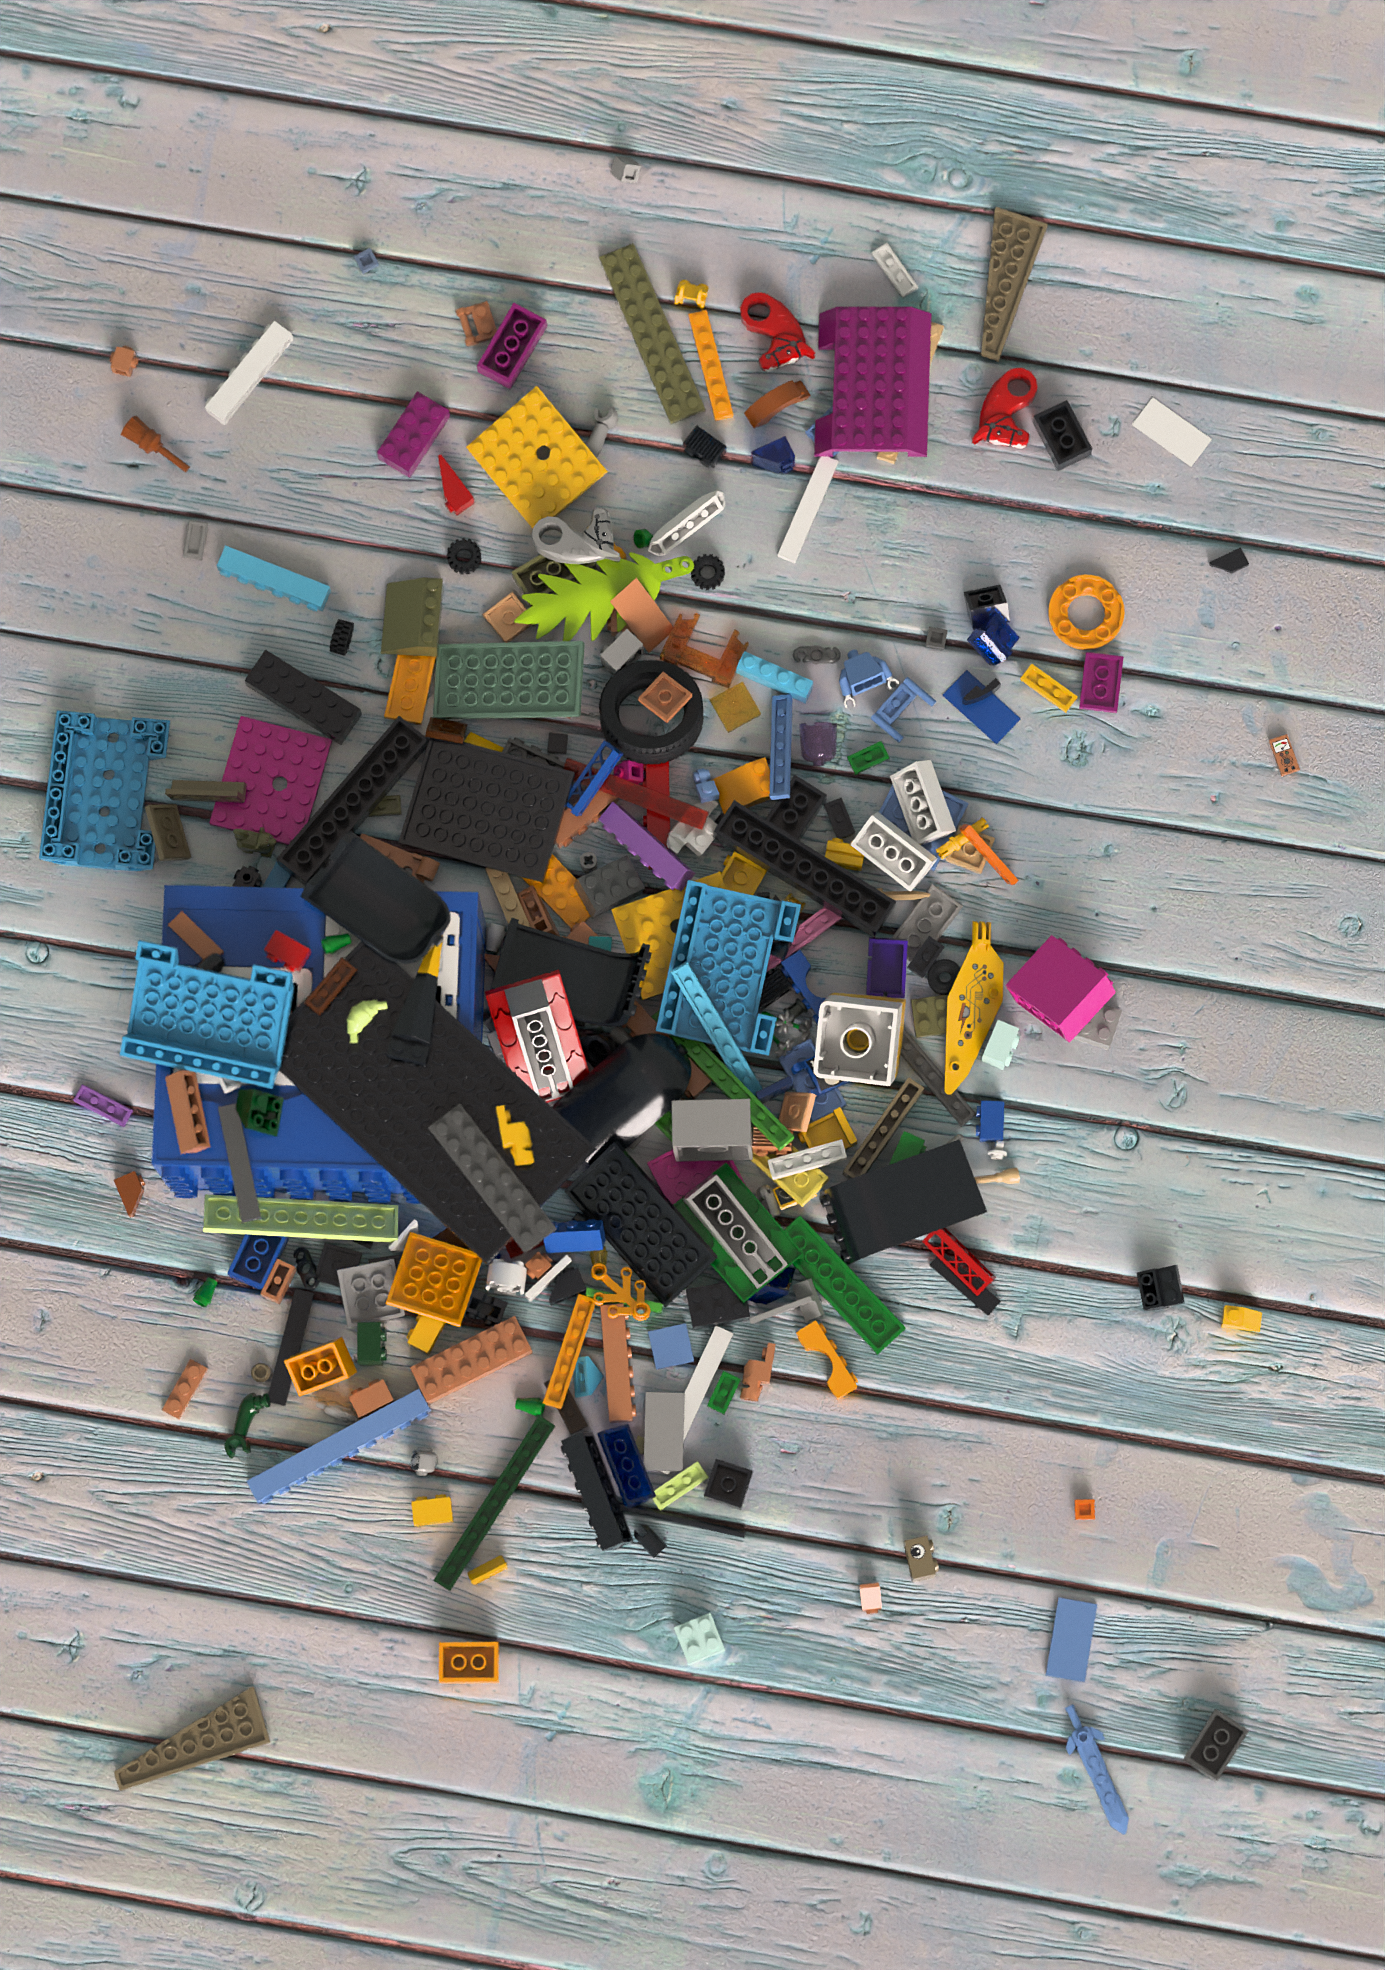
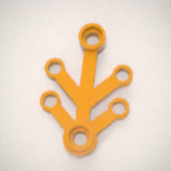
M594 1264L591 1269V1276L595 1280H601L615 1294L597 1292L594 1294L593 1302L596 1305H602L604 1302H625L630 1307L611 1305L608 1307L607 1315L610 1318H616L618 1315H632L636 1320H646L650 1316L651 1310L644 1301L645 1281L637 1280L635 1282L634 1290L637 1292V1301H635L631 1297L630 1278L632 1270L629 1267L622 1268L620 1272L623 1284L622 1289L606 1274L607 1268L604 1264ZM600 1271L602 1275H596L595 1272ZM627 1271L629 1272V1275L625 1276L623 1275V1272ZM641 1284L643 1285V1288L639 1289L637 1285ZM596 1297H602L603 1300L598 1301ZM614 1309L617 1313L612 1314L610 1310ZM638 1310H643L644 1313H643V1314H639L637 1311H638Z

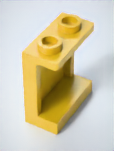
M841 1107L833 1110V1113L810 1123L807 1132L797 1134L801 1144L805 1143L808 1149L842 1139L846 1150L857 1145L858 1142Z

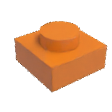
M1094 1499L1074 1500L1075 1520H1095Z

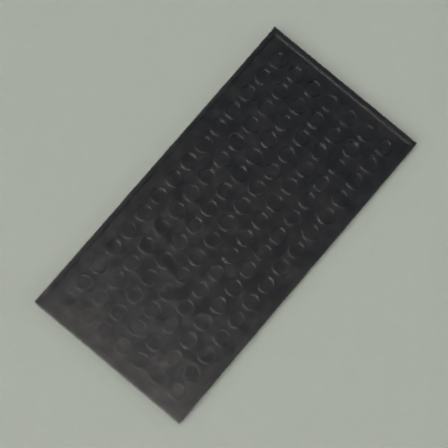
M361 941L345 957V960L358 971L319 1016L304 1004L303 1001L289 1016L279 1071L480 1259L488 1264L513 1237L428 1127L460 1104L540 1208L596 1150V1147L436 1000L430 1049L425 1066L386 1057L392 1031L414 979L395 962L386 959ZM363 1000L387 1001V1009L378 1010V1013L375 1014L372 1020L358 1033V1042L350 1043L346 1019L352 1007ZM504 1105L505 1111L509 1110L511 1122H507L508 1124L524 1122L529 1129L532 1146L527 1148L526 1151H532L533 1163L515 1165V1160L510 1151L512 1147L504 1149L497 1106Z

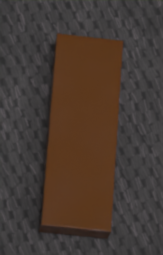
M341 957L304 1001V1004L320 1016L358 970Z

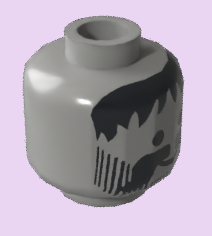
M418 1447L417 1450L412 1452L410 1468L416 1471V1475L427 1476V1473L435 1470L436 1453L433 1452V1449Z

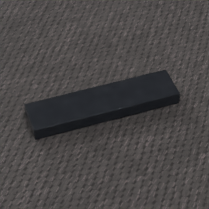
M945 1253L947 1260H953ZM938 1257L929 1265L987 1316L1001 1302L986 1288L977 1296ZM958 1265V1271L961 1274H969L960 1265ZM972 1277V1284L979 1289L982 1284Z

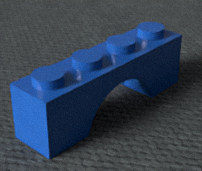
M801 950L781 962L782 968L780 970L786 978H790L793 983L791 984L792 989L796 994L800 993L803 998L802 1003L807 1010L811 1009L814 1014L812 1018L818 1025L820 1005L826 998L818 997L808 989L806 977L811 970V965Z

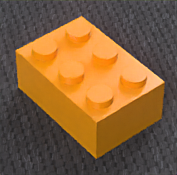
M343 1337L294 1354L284 1361L299 1397L348 1379L357 1373Z
M439 1642V1683H499V1643Z

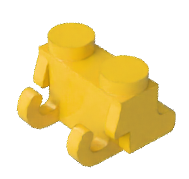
M681 280L677 287L675 304L683 303V298L696 300L697 307L704 310L709 287L706 284L693 285L688 280Z

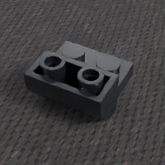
M1178 1265L1136 1272L1144 1311L1166 1309L1170 1306L1185 1303Z

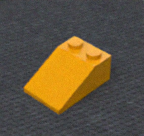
M766 757L744 764L712 779L719 792L718 800L723 814L727 812L734 800L746 808L771 800L769 797L770 769Z

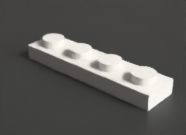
M841 1139L767 1161L772 1179L775 1180L847 1160V1155Z

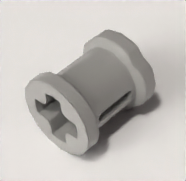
M592 852L582 854L580 863L583 871H595L597 868L595 854ZM592 859V865H586L585 860L590 861Z

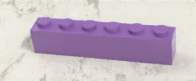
M612 802L599 818L604 824L602 827L610 834L613 832L616 835L615 839L622 845L625 843L628 846L627 850L634 856L638 855L640 857L639 861L646 867L650 866L655 876L665 879L664 884L671 890L676 888L682 891L687 885V881L691 880L696 874L622 806Z

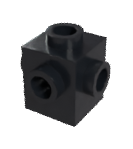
M242 866L241 870L238 869L233 878L235 882L232 886L261 887L262 877L258 873L259 870L252 866L248 868Z

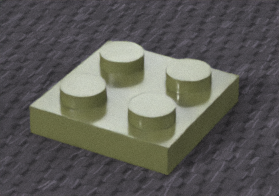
M948 994L911 999L916 1038L946 1034Z

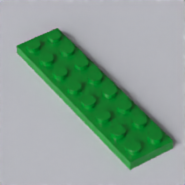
M801 1216L797 1217L784 1229L804 1253L792 1265L806 1279H812L815 1289L869 1347L879 1355L906 1327Z

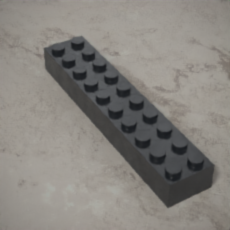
M398 716L277 857L278 865L306 886L307 882L330 862L329 857L334 852L341 838L350 831L354 833L424 752L429 742L428 738L402 717Z
M735 800L713 832V837L872 937H876L896 905V901Z

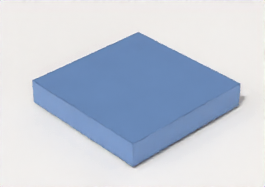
M686 1323L648 1331L656 1370L694 1362Z

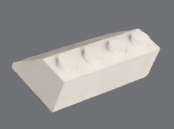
M931 760L916 761L890 776L913 840L923 845L944 838L956 831Z
M879 812L871 815L850 844L910 892L938 859Z

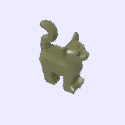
M260 827L259 833L244 829L233 830L237 841L236 845L244 853L253 854V852H259L262 857L271 858L275 850L276 840L263 827Z

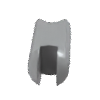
M768 1185L758 1188L756 1190V1197L773 1218L780 1216L781 1212L773 1189Z

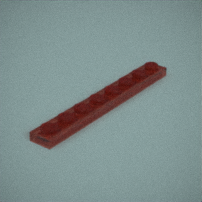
M568 757L563 769L575 772L574 781H577L587 764ZM593 766L591 767L593 775H596L600 770ZM611 773L599 789L602 792L701 830L704 829L709 815L707 810ZM590 778L583 779L581 784L589 786Z

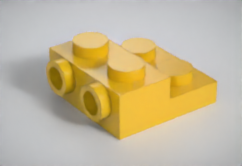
M734 851L732 856L728 855L723 863L725 868L720 873L726 890L754 895L767 871Z

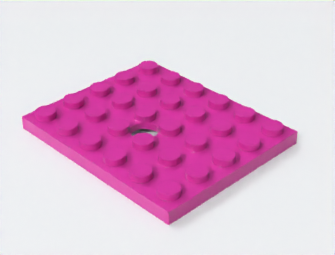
M240 716L221 782H245L247 784L245 802H215L209 824L232 831L234 829H244L259 833L260 827H263L267 833L275 838L276 842L289 845L310 820L332 745V739ZM278 777H283L287 780V787L282 791H277L273 788V781Z

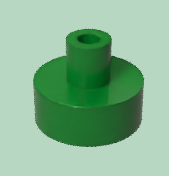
M647 529L636 530L633 535L634 544L638 548L648 547L653 538V535Z

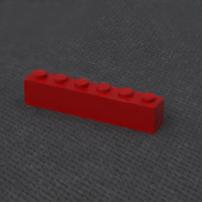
M669 761L661 764H643L646 778H643L642 783L643 790H646L647 796L643 797V808H647V816H643V826L647 827V830L667 847V838L670 832Z

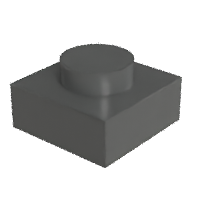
M929 627L926 647L944 650L948 630Z

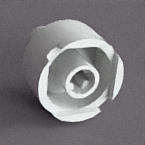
M493 1259V1263L488 1266L486 1290L489 1291L492 1288L494 1293L506 1296H516V1292H520V1295L524 1294L527 1275L524 1263L519 1261L505 1263L502 1259Z

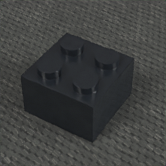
M716 1459L704 1498L741 1510L753 1471Z

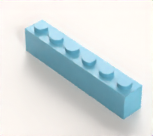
M228 546L224 547L217 564L218 571L225 577L230 578V576H233L240 583H251L258 590H269L276 597L282 598L284 596L289 598L290 602L297 605L302 603L307 605L308 609L315 612L317 610L323 612L331 593L330 586Z

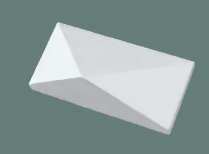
M415 1219L399 1235L398 1240H395L388 1247L392 1253L404 1251L410 1232L419 1234V1224Z

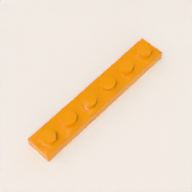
M707 310L688 314L715 421L733 417Z
M581 1294L577 1295L542 1402L546 1405L561 1409L595 1307L593 1298Z

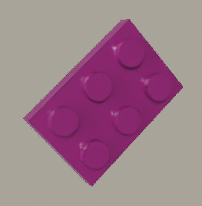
M1086 652L1079 709L1117 713L1124 656Z

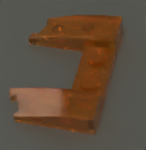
M694 613V619H682V614H679L660 653V660L677 666L679 664L712 678V682L729 689L736 675V667L743 652L747 650L749 643L746 642L743 645L737 639L739 632L734 630L721 659H717L687 646L700 614Z

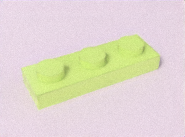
M697 1461L649 1495L661 1511L709 1477Z

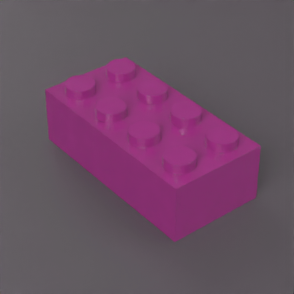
M513 303L478 362V373L511 390L547 328L546 319Z
M417 391L377 451L378 459L410 478L450 418L449 410Z

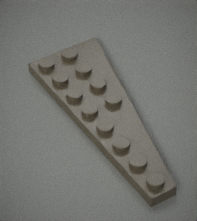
M996 207L994 212L981 356L998 362L1048 227L1046 223Z
M250 1687L169 1739H166L161 1744L116 1770L114 1775L119 1791L271 1743L255 1688Z

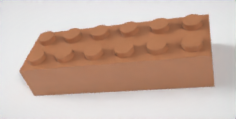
M513 1316L411 1366L410 1369L429 1405L533 1352L516 1317Z

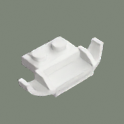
M713 800L691 806L668 833V849L677 855L680 849L686 845L700 857L715 839L713 832L717 824L708 816L718 803Z

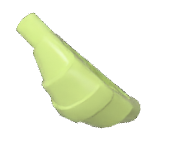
M363 1000L352 1007L346 1019L350 1043L358 1042V1033L372 1020L375 1014L378 1013V1010L387 1009V1001Z

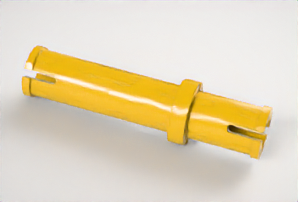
M982 817L972 824L971 827L979 834L989 828V825L985 824L987 822ZM961 832L955 837L951 836L948 842L936 849V852H939L938 856L944 859L953 851L960 850L961 846L969 840Z

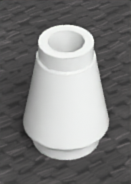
M491 923L487 932V950L497 952L506 934L505 926Z

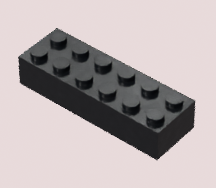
M266 649L244 680L247 687L340 745L343 744L362 715L360 708Z
M580 1432L561 1440V1451L569 1461L568 1469L571 1475L575 1477V1488L578 1493H581L583 1498L582 1506L586 1512L588 1511L590 1517L588 1520L592 1530H595L597 1535L595 1539L598 1547L602 1548V1551H611L634 1542L593 1432Z

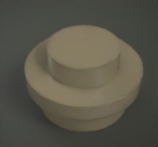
M264 1363L254 1365L251 1370V1376L256 1382H265L271 1375L270 1368Z

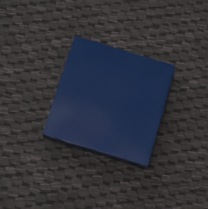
M787 1076L757 1091L756 1098L763 1104L793 1089L791 1076Z

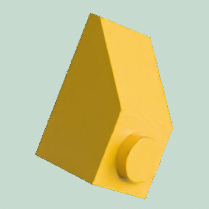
M1225 1305L1223 1307L1221 1327L1260 1332L1262 1312L1245 1307Z

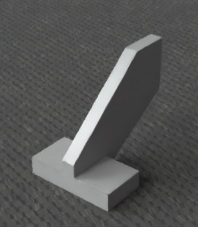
M810 1278L792 1285L797 1301L749 1318L750 1323L753 1324L797 1307L801 1308L805 1322L825 1315L812 1279Z

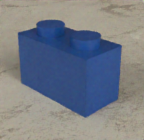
M981 1101L980 1106H977L976 1117H980V1125H976V1136L979 1137V1142L1003 1141L1004 1101Z

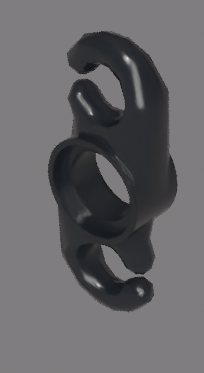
M299 1247L295 1250L293 1257L297 1258L300 1252H303L304 1255L302 1259H296L297 1273L300 1275L304 1287L308 1290H314L319 1285V1279H316L313 1285H309V1281L311 1278H317L315 1273L316 1265L309 1251L304 1247ZM306 1264H309V1271L307 1273H303V1267Z

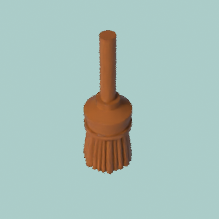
M137 416L131 417L126 423L120 435L138 444L139 448L143 449L145 453L159 452L184 472L190 469L189 465L163 447V443L160 442L161 434L156 433L154 429H150Z

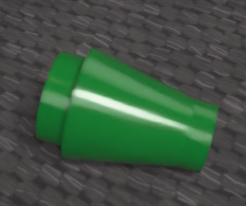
M348 933L325 936L324 939H321L325 954L330 953L331 955L352 944Z
M208 1277L193 1294V1301L206 1308L211 1303L216 1285L218 1284L217 1281Z
M517 1398L515 1408L537 1417L538 1415H543L545 1404L542 1403L543 1400L541 1398Z

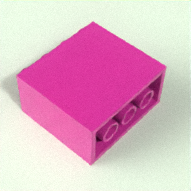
M1051 935L1005 986L1018 1005L1070 1043L1116 992L1112 986L1113 982L1107 977L1108 973L1101 967L1097 969L1089 958L1086 957L1084 959L1078 950L1067 947L1068 944L1059 937L1057 939Z

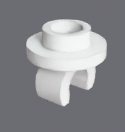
M996 1140V1142L992 1143V1150H988L987 1153L991 1156V1159L1002 1160L1003 1157L1007 1156V1152L1003 1151L1004 1141Z

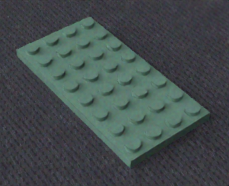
M583 641L439 644L438 657L436 658L433 718L581 717L585 643Z

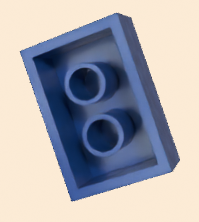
M245 1234L227 1274L231 1278L262 1291L276 1260L281 1258L289 1240L288 1237Z

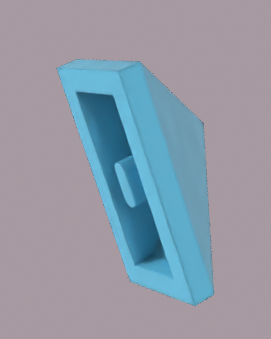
M589 1356L580 1357L577 1360L573 1372L575 1398L592 1395L604 1377Z

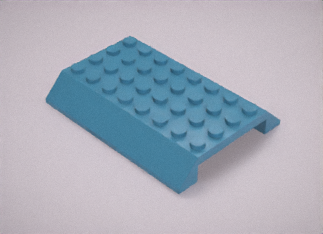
M688 880L655 1031L713 1044L671 973L672 969L688 961L740 1050L769 1056L777 1018L757 1014L773 940L793 942L801 904L783 900H772Z
M139 940L135 958L139 963L127 1034L122 1038L120 1056L273 1088L281 1066L294 990L292 972L254 964L251 979L181 965L179 964L178 948Z

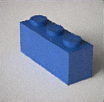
M594 1219L578 1222L572 1220L561 1223L554 1221L552 1223L556 1230L544 1238L546 1253L603 1250L606 1241L603 1221Z

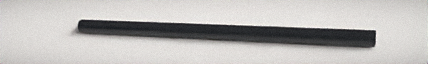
M619 1502L621 1509L624 1511L740 1538L745 1537V1530Z

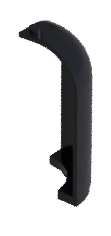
M352 831L341 838L334 852L329 857L330 863L325 869L322 867L307 882L300 896L380 955L400 964L417 962L425 957L434 946L438 947L444 939L442 935L450 924L451 919L448 906L436 892Z
M655 1033L632 1037L617 1047L552 1106L555 1111L596 1147V1150L586 1159L589 1165L615 1141H618L624 1149L628 1148L672 1108V1101L680 1100L687 1089L692 1071L687 1055L688 1050L684 1045H678L669 1037Z

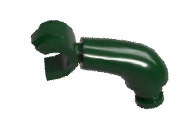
M250 1393L242 1399L238 1408L233 1435L226 1440L224 1445L225 1451L231 1459L235 1456L236 1447L239 1444H242L244 1452L251 1453L250 1445L244 1437H247L252 1420L260 1412V1409H263L264 1406L266 1408L270 1407V1398L267 1393L263 1394V1397Z

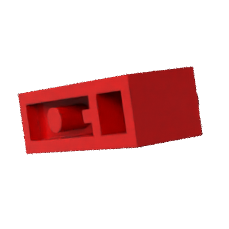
M440 454L438 460L446 501L444 505L450 513L454 512L457 516L475 503L474 497Z

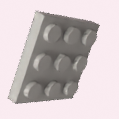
M394 1259L336 1270L347 1327L357 1326V1322H378L405 1316L404 1309L386 1304L396 1274Z

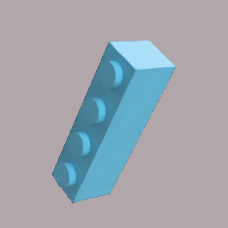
M746 651L743 652L736 667L737 674L782 694H791L792 698L805 704L813 689L812 680Z

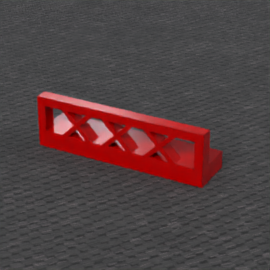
M947 1228L930 1233L922 1241L977 1296L996 1279ZM935 1234L941 1238V1247H934L929 1242ZM944 1249H952L955 1252V1260H947ZM958 1263H966L969 1266V1274H961L958 1271ZM972 1277H980L985 1283L977 1289L972 1284Z

